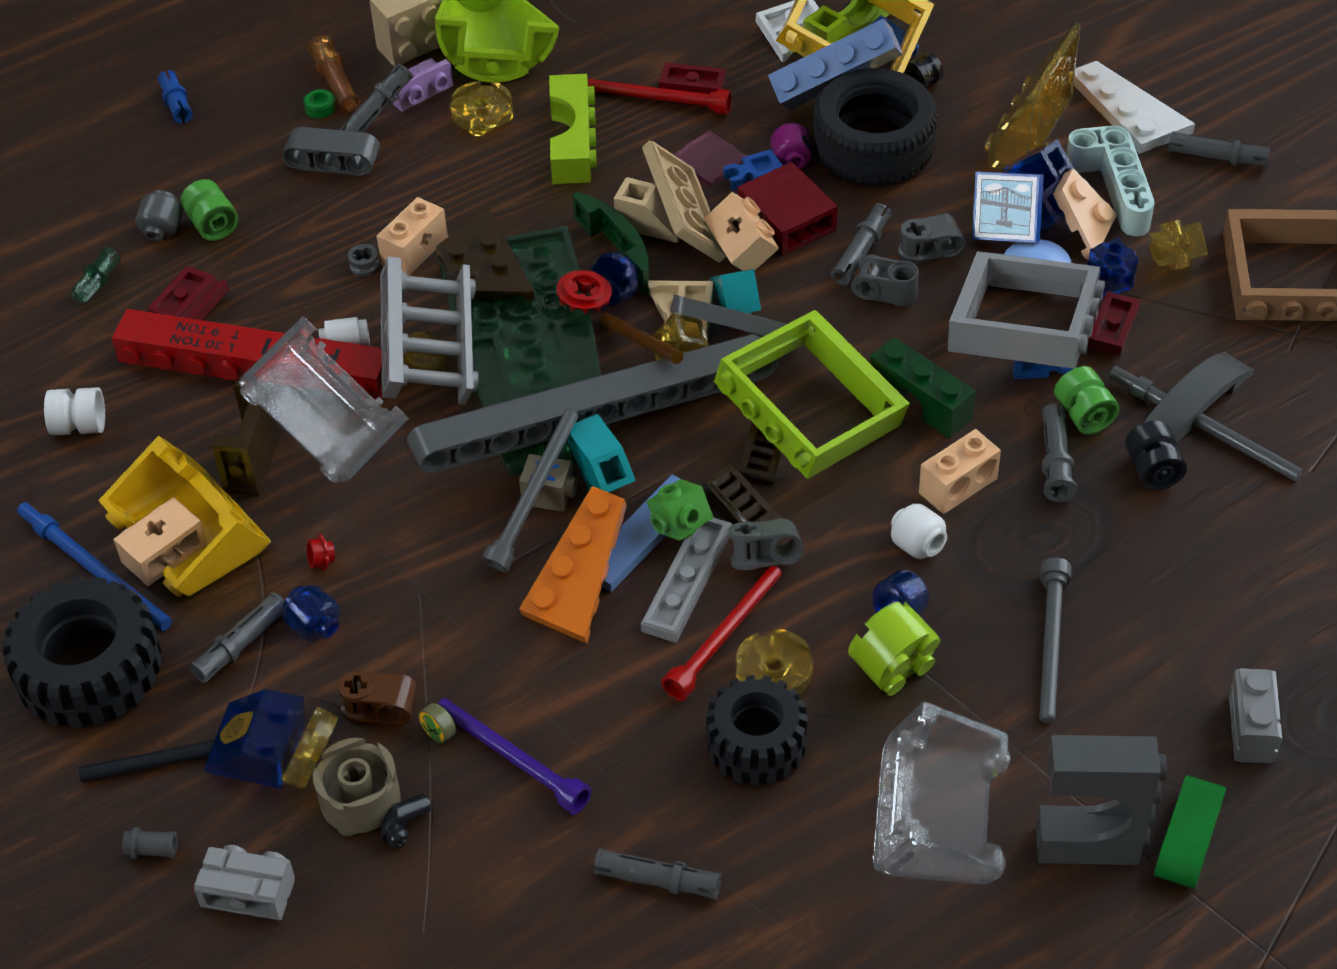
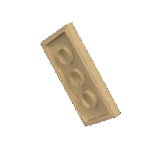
M649 140L642 147L674 234L720 263L727 256L704 220L711 211L694 168L654 141Z

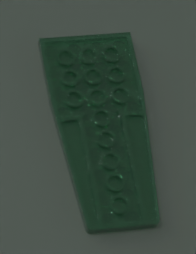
M567 226L505 237L534 289V301H524L523 295H504L503 301H489L488 299L471 300L473 371L478 372V387L476 391L482 408L601 376L590 309L586 315L580 309L571 312L569 305H561L560 298L556 296L557 283L560 278L569 272L580 270ZM437 257L441 278L444 280H449L440 260ZM446 294L449 310L456 311L455 295ZM453 325L454 331L456 333V325ZM606 424V426L611 431L610 424ZM567 439L557 459L570 460L572 464H577ZM549 441L500 454L506 473L511 476L522 474L528 455L542 456Z

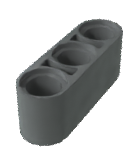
M296 127L290 133L282 153V159L287 166L297 170L363 176L372 171L380 150V143L376 137L364 132Z

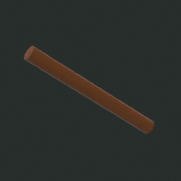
M608 312L601 315L600 323L605 327L674 364H679L683 360V353L680 350Z

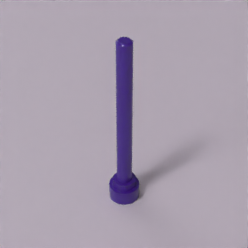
M443 698L437 703L450 714L457 726L555 792L558 805L575 815L587 805L592 793L591 787L578 778L570 779L568 777L563 779L448 699Z

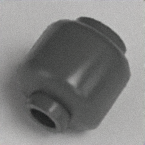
M155 190L144 195L141 199L135 218L136 226L151 241L159 242L163 238H171L178 231L183 214L182 206L172 193Z

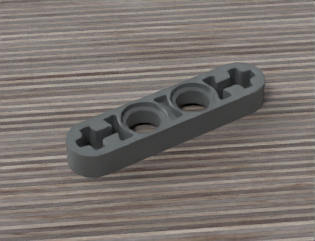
M674 295L670 312L763 336L787 325V323Z

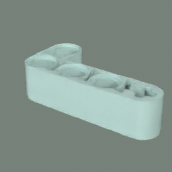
M1112 125L1081 128L1072 131L1068 137L1066 166L1070 170L1074 168L1080 173L1101 171L1122 231L1131 236H1142L1148 233L1154 210V198L1128 130L1121 126Z

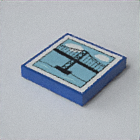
M975 172L972 239L1040 243L1044 174Z

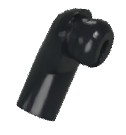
M425 794L414 796L391 807L381 827V836L383 841L388 842L392 848H400L407 843L409 833L405 826L409 820L430 812V801Z

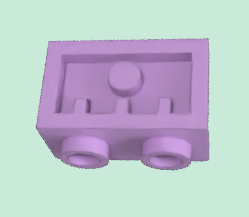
M430 58L408 69L414 77L402 88L396 96L397 100L393 104L403 112L452 87L451 64L446 59L437 63Z

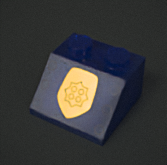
M264 689L229 702L204 767L205 772L283 789L305 726L304 697Z

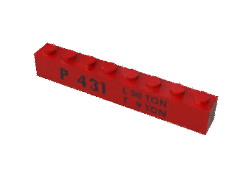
M126 309L111 337L118 362L130 365L136 364L162 370H174L194 375L224 378L226 380L269 383L270 386L320 393L327 396L351 398L359 401L381 403L383 399L380 347Z

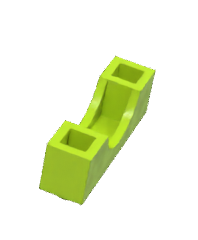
M852 0L839 13L823 5L803 20V28L832 44L869 26L880 15L886 18L890 13L867 0Z
M587 74L549 75L552 120L564 123L570 127L563 134L550 138L552 184L591 182V169H597L596 149L590 150L591 147H596V129L590 128V126H596L595 107H589V105H595L594 86H588Z

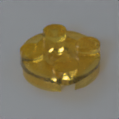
M481 81L467 83L456 89L452 95V102L450 103L451 118L459 127L469 130L471 135L483 136L488 131L501 127L513 119L512 95L505 86L496 82H491V86H481Z
M777 629L771 630V634L760 637L758 632L745 639L737 650L736 678L740 681H745L746 676L755 675V679H762L763 675L772 677V682L777 683L779 680L787 683V690L794 688L799 695L811 683L814 665L810 648L806 641L792 632ZM776 661L782 662L781 669L779 670L768 669L766 663L774 664Z
M318 706L316 707L307 725V728L313 732L304 731L293 755L299 761L291 758L281 780L302 789L305 788L337 723V716Z

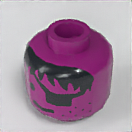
M794 123L784 124L771 135V149L782 166L793 162L799 169L807 167L813 160L815 151L810 132L805 126Z

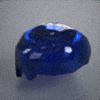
M618 252L602 254L590 269L603 276L611 286L612 293L609 304L603 307H614L633 297L638 285V274L634 263L628 257Z

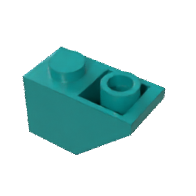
M598 414L574 424L567 439L588 491L594 486L606 492H612L636 481L623 447Z

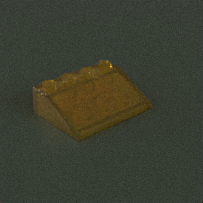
M1075 23L1042 60L1033 75L1026 77L1020 95L1015 94L1011 102L1010 111L1008 114L1003 113L996 133L991 132L987 139L985 151L989 152L988 166L1010 173L1026 174L1072 99L1081 24Z

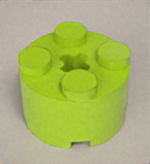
M894 602L881 609L865 623L870 630L862 639L856 634L848 649L849 656L881 690H884L887 695L892 696L903 688L909 676L914 673L922 676L932 668L936 661L932 654L940 644L941 639L906 602H904V606L900 602Z

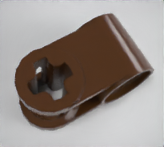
M350 671L345 673L338 682V692L343 698L341 701V713L344 718L352 722L381 723L390 726L405 725L410 721L417 685L411 677L404 674ZM357 681H359L361 684V689L359 690L357 686ZM355 703H356V707H357V711H356V712H355L354 709H353V704H355Z

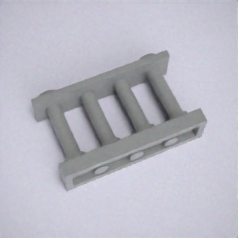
M387 256L380 273L382 397L396 399L401 387L406 386L407 383L458 387V404L465 405L471 393L476 392L478 387V372L473 371L471 300H473L475 294V280L470 279V265H462L455 281L407 276L406 272H402L401 258ZM405 290L453 294L455 295L456 311L407 306V303L402 302V293ZM406 320L456 325L457 342L408 337L407 333H403V324H405ZM409 351L457 356L458 373L409 369L408 365L403 364V355Z

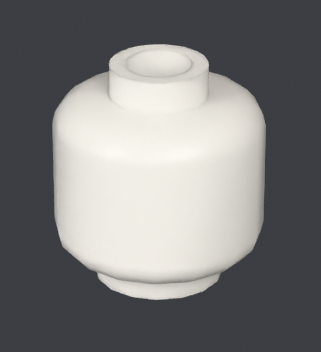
M911 504L906 508L898 510L892 518V541L916 559L933 557L943 549L947 541L945 521L924 505Z

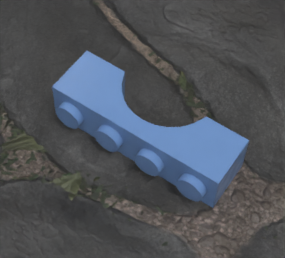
M883 18L769 74L768 77L779 103L786 109L791 110L818 97L822 89L841 75L855 70L878 68L903 56V53L892 27Z

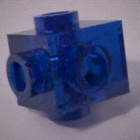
M1118 237L1090 249L1088 265L1100 267L1099 280L1105 281L1104 298L1107 291L1119 294L1134 287L1138 257L1133 249L1128 248Z

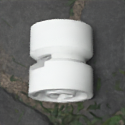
M99 387L79 388L75 394L70 389L47 390L44 399V417L48 433L50 435H69L75 428H77L80 434L102 433L105 426V403L101 389Z

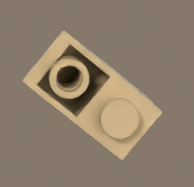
M626 177L614 197V209L621 213L639 234L677 243L680 238L674 234L656 184Z

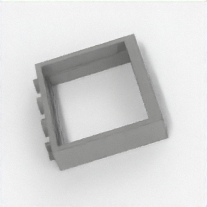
M977 251L949 320L948 351L1076 368L1079 355L1086 354L1088 337L1092 336L1094 319H1097L1099 302L1103 299L1105 281L1099 280L1100 267ZM987 286L1079 298L1069 331L975 319Z

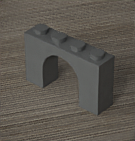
M1051 735L1047 758L1050 795L1101 796L1114 800L1093 806L1040 805L1036 823L1038 863L1139 865L1142 850L1149 849L1150 846L1149 827H1154L1155 804H1159L1161 800L1160 780H1165L1167 774L1166 755L1158 753L1157 737Z

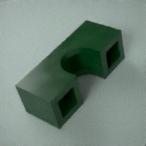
M895 337L870 356V364L902 396L910 392L918 399L923 410L922 421L947 438L953 437L973 420L976 390Z

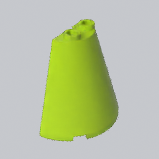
M442 0L435 16L436 37L444 56L462 74L475 80L490 83L507 82L528 74V70L547 58L559 32V26L527 0Z

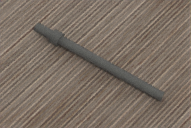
M1114 366L1109 374V378L1130 389L1131 394L1142 401L1148 399L1158 405L1167 395V393L1156 388L1153 381L1144 376L1138 378L1118 366ZM1203 413L1192 422L1194 426L1294 482L1300 478L1303 469Z

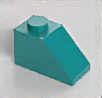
M754 269L709 277L710 281H714V296L718 306L748 314L761 310Z

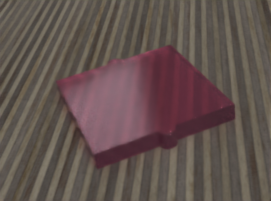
M710 130L696 140L688 141L685 147L673 154L693 167L697 178L710 187L723 179V167L729 164L742 165V157L747 156Z

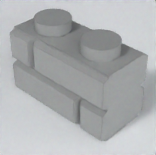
M1236 669L1229 691L1234 760L1246 763H1275L1278 749L1282 742L1276 672L1267 669Z
M226 845L223 849L208 847L203 867L200 869L194 884V891L200 907L282 920L287 905V898L290 897L295 882V876L290 860L277 852L267 851L263 855L247 853L243 848L235 845Z

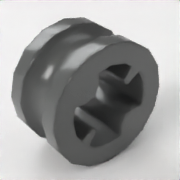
M359 244L352 247L348 252L349 267L353 274L366 277L374 274L379 269L378 252L374 246Z

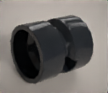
M1162 421L1145 422L1136 426L1128 433L1125 439V446L1132 462L1135 464V470L1140 482L1146 489H1167L1184 478L1187 472V465L1167 423Z

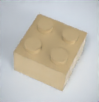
M369 0L377 49L394 67L398 63L404 64L440 48L435 32V16L442 0Z

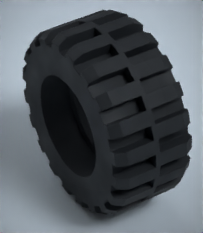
M78 577L71 578L70 583L62 585L60 581L50 585V590L44 593L38 591L31 596V602L27 606L22 604L14 614L16 621L11 620L6 628V637L2 642V653L5 658V666L17 695L24 707H28L34 716L43 720L47 718L50 724L63 726L66 722L69 723L70 727L80 728L84 727L85 723L93 722L94 726L106 723L105 719L114 715L116 719L127 713V707L131 704L136 706L144 699V690L150 691L157 680L155 674H158L161 668V646L147 605L142 602L141 597L135 591L127 590L125 585L116 581H111L110 584H107L104 578L92 577L91 581H84V578ZM95 638L112 641L102 654L88 662L77 665L53 663L61 652L77 642Z

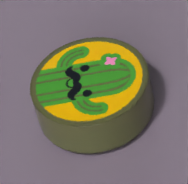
M430 703L419 711L418 719L420 725L432 740L443 744L455 735V723L442 706Z

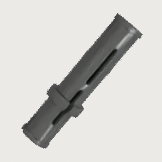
M398 63L386 79L374 86L375 90L339 130L365 132L379 114L389 104H393L397 100L396 96L414 77L413 74L405 66Z
M1172 131L1168 152L1230 161L1231 165H1237V162L1267 168L1271 147L1241 143V139H1235L1232 142Z
M881 203L874 204L865 221L860 222L856 227V235L830 272L832 280L836 279L839 272L842 273L836 281L837 284H849L860 265L861 259L866 256L872 245H875L881 239V231L892 217L890 209H887L885 214L881 216L886 205Z
M271 592L263 602L250 611L223 636L218 635L214 638L212 646L189 664L193 676L200 682L207 683L222 667L228 663L233 664L239 658V653L248 644L253 642L274 621L289 610L286 607L287 603L279 594Z
M599 848L594 862L595 875L669 889L671 894L680 895V892L692 893L716 900L720 891L722 877L720 872L688 867L686 862L665 863Z

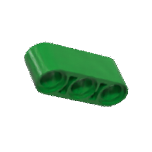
M1190 775L1185 776L1161 848L1154 876L1192 889L1196 888L1227 787Z

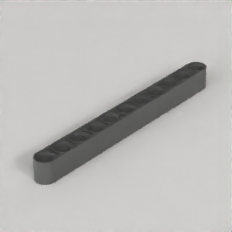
M758 334L747 335L683 353V360L679 364H674L663 358L426 423L414 428L408 434L407 444L420 469L424 473H436L549 441L566 409H572L577 412L578 418L576 422L598 414L605 424L719 393L721 391L714 383L721 359L762 337ZM777 359L746 376L752 383L770 377L777 370Z

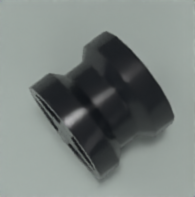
M930 52L921 55L918 61L912 60L908 62L904 74L913 77L923 84L925 88L929 86V83L934 84L942 80L944 73L941 62Z

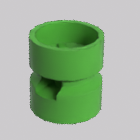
M206 179L198 180L190 184L183 191L180 198L182 209L203 238L217 241L227 237L234 231L238 224V214L215 182Z
M1081 366L1074 368L1062 376L1055 385V397L1065 411L1069 413V417L1077 429L1083 434H1094L1104 430L1114 422L1119 414L1118 402L1110 391L1105 388L1103 381L1091 367Z

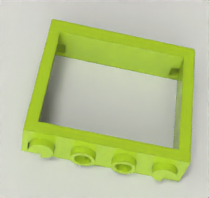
M816 310L722 358L714 380L719 390L734 402L747 419H750L765 435L766 439L774 444L787 457L791 465L797 468L807 479L900 427L910 405ZM803 345L874 415V417L819 448H816L746 376Z

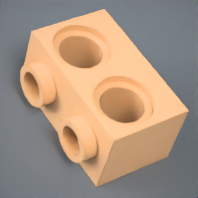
M974 429L921 464L919 494L944 515L998 479L1001 450L977 429Z

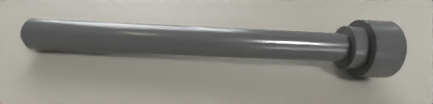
M565 410L500 539L494 540L492 545L489 544L481 560L488 566L501 572L509 571L515 559L513 556L515 550L512 546L578 418V414L574 410Z
M1062 558L1044 560L1041 563L1040 580L1047 589L1039 719L1046 724L1054 722L1056 716L1062 591L1071 582V564Z

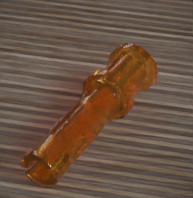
M326 35L315 37L310 41L307 49L309 55L316 60L317 71L327 78L340 108L345 112L354 111L358 107L356 104H359L360 101L342 69L343 59L339 53L335 52L334 41Z

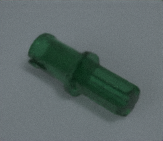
M108 247L103 248L94 262L83 268V275L72 288L74 300L86 303L99 287H103L108 283V276L121 261L120 255H117L111 261V258L117 253L115 250Z

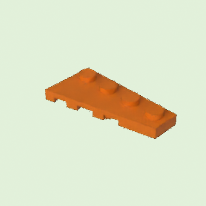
M591 487L521 604L519 610L522 616L581 642L588 643L591 633L589 629L593 615H596L600 590L609 570L608 562L612 549L616 546L626 511L625 499L597 487Z

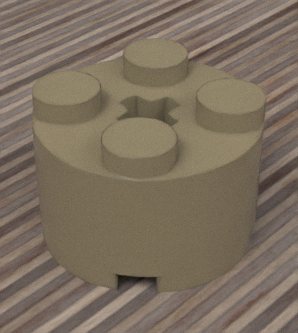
M349 738L331 745L321 755L322 760L313 771V783L322 815L343 836L370 832L381 827L391 807L399 803L401 798L396 768L391 753L383 745L377 743L378 746L366 743L363 738Z

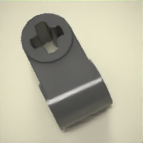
M941 213L931 217L909 219L902 223L900 229L903 240L898 247V256L901 260L914 264L940 258H951L963 251L966 241L951 214Z
M866 255L861 259L859 275H856L851 282V289L856 296L865 300H876L904 307L912 305L917 301L919 270L914 263L883 258L877 255Z
M779 518L760 522H740L729 528V537L733 539L734 554L731 556V566L735 569L754 570L759 567L789 565L799 560L803 554L804 546L796 526L788 519ZM783 538H791L784 545H776Z

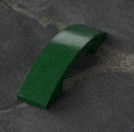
M576 192L572 194L573 214L577 223L590 237L603 232L625 256L627 278L643 295L648 294V255L642 238L634 226L607 203L584 193Z

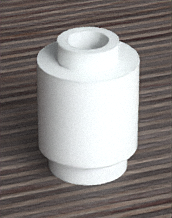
M358 317L328 320L324 321L325 328L318 329L319 338L370 346L367 319L358 320Z

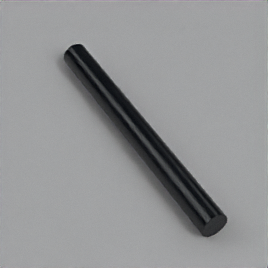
M219 738L80 766L79 776L81 782H87L220 755L224 752L242 750L239 738L224 745Z

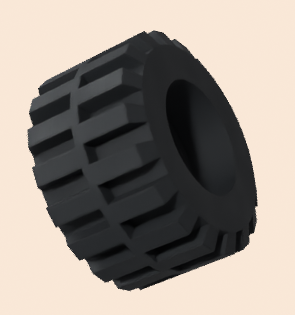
M755 675L746 676L745 681H740L736 678L730 681L729 688L722 686L718 689L717 697L711 698L709 710L706 712L707 749L714 766L720 765V772L727 777L733 774V781L741 784L743 780H750V785L759 786V781L766 780L769 785L776 783V777L781 776L783 779L790 776L791 768L797 769L800 766L802 756H805L807 747L806 706L803 700H799V693L794 688L787 690L786 682L779 680L775 683L772 682V677L763 675L762 679H755ZM760 724L774 729V731L762 736H753L741 732L740 729L748 725Z

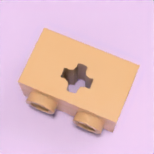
M731 192L704 220L730 263L742 271L751 269L755 271L779 249L772 238L775 233L767 222L760 219L758 216L760 209L749 197L743 199L734 192Z
M419 197L410 203L376 236L381 265L384 266L387 256L401 258L402 272H406L407 276H410L436 250V246L448 238L444 209Z
M174 497L155 508L149 515L125 529L113 539L121 563L148 587L164 576L162 571L166 566L175 568L207 545L201 521Z

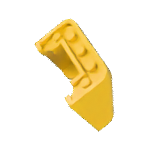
M159 435L98 500L108 511L105 515L106 519L119 530H122L124 527L129 528L149 515L155 508L163 505L173 497L201 521L207 545L175 568L166 566L162 571L165 576V580L162 583L178 597L182 594L187 596L195 594L261 554L271 543V540L198 462Z

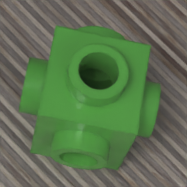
M682 479L663 486L657 495L646 501L651 513L650 521L654 529L659 534L679 541L691 537L696 532V529L713 518L703 487Z

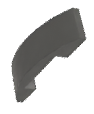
M1226 352L1213 355L1183 377L1159 402L1144 423L1149 421L1167 423L1178 443L1190 432L1192 422L1227 390L1233 393L1253 375L1254 369Z

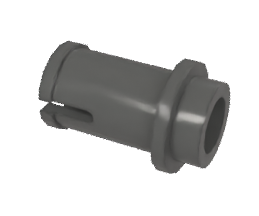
M133 827L132 830L124 832L122 842L123 854L130 855L131 859H138L139 856H166L174 858L177 851V832L141 831L140 827Z

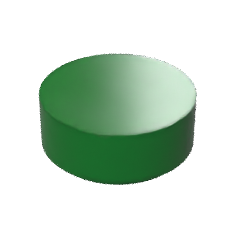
M318 89L309 92L304 97L305 112L312 118H325L336 110L335 97L330 91Z

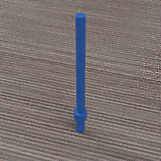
M27 502L19 505L17 514L30 523L33 531L43 540H51L95 577L106 579L107 584H110L111 581H116L125 585L127 590L135 591L141 597L142 602L147 605L153 624L159 629L165 631L171 626L172 619L63 532L60 529L59 523L48 514L42 515Z

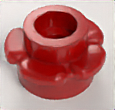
M318 534L316 539H308L306 543V555L311 569L322 568V571L328 569L329 563H334L335 561L333 542L326 541L322 534Z

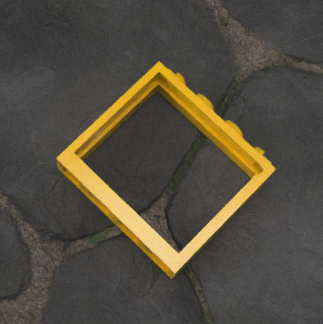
M795 0L776 41L790 51L806 57L831 43L796 24L807 0ZM867 0L910 25L900 46L903 56L894 59L890 70L904 73L934 4L928 0Z

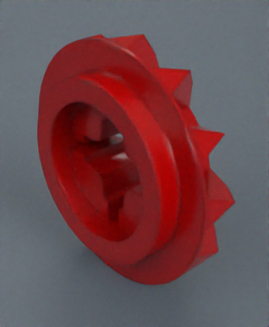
M577 270L565 274L558 281L556 296L560 298L561 305H569L571 312L577 309L583 310L585 315L589 309L599 312L602 306L608 305L612 293L609 282L603 276L587 270Z

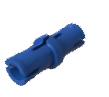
M168 70L170 79L167 78L165 71H162L158 75L157 81L163 91L164 104L170 108L175 122L182 124L180 115H183L185 123L190 121L193 117V112L188 105V96L185 88L180 86L174 71Z

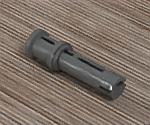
M1049 404L1041 411L1046 457L1041 463L1042 472L1047 479L1043 486L1044 495L1051 501L1065 502L1071 500L1077 493V484L1072 479L1075 464L1067 449L1065 409L1060 405L1057 411V404Z

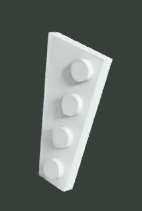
M1098 61L1070 70L1069 81L1111 125L1121 126L1128 130L1135 149L1139 154L1169 143L1172 131L1189 135L1194 133L1195 123Z

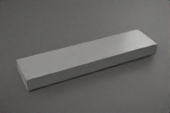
M712 518L696 529V532L691 537L684 539L641 622V632L677 643L730 538L729 528L732 526V523Z

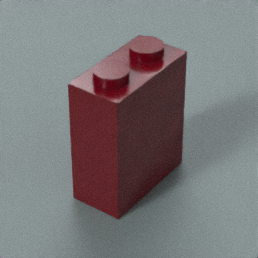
M793 162L737 187L738 196L743 199L749 197L759 207L760 212L758 216L773 229L775 234L772 238L779 247L777 252L782 257L837 231L838 206Z

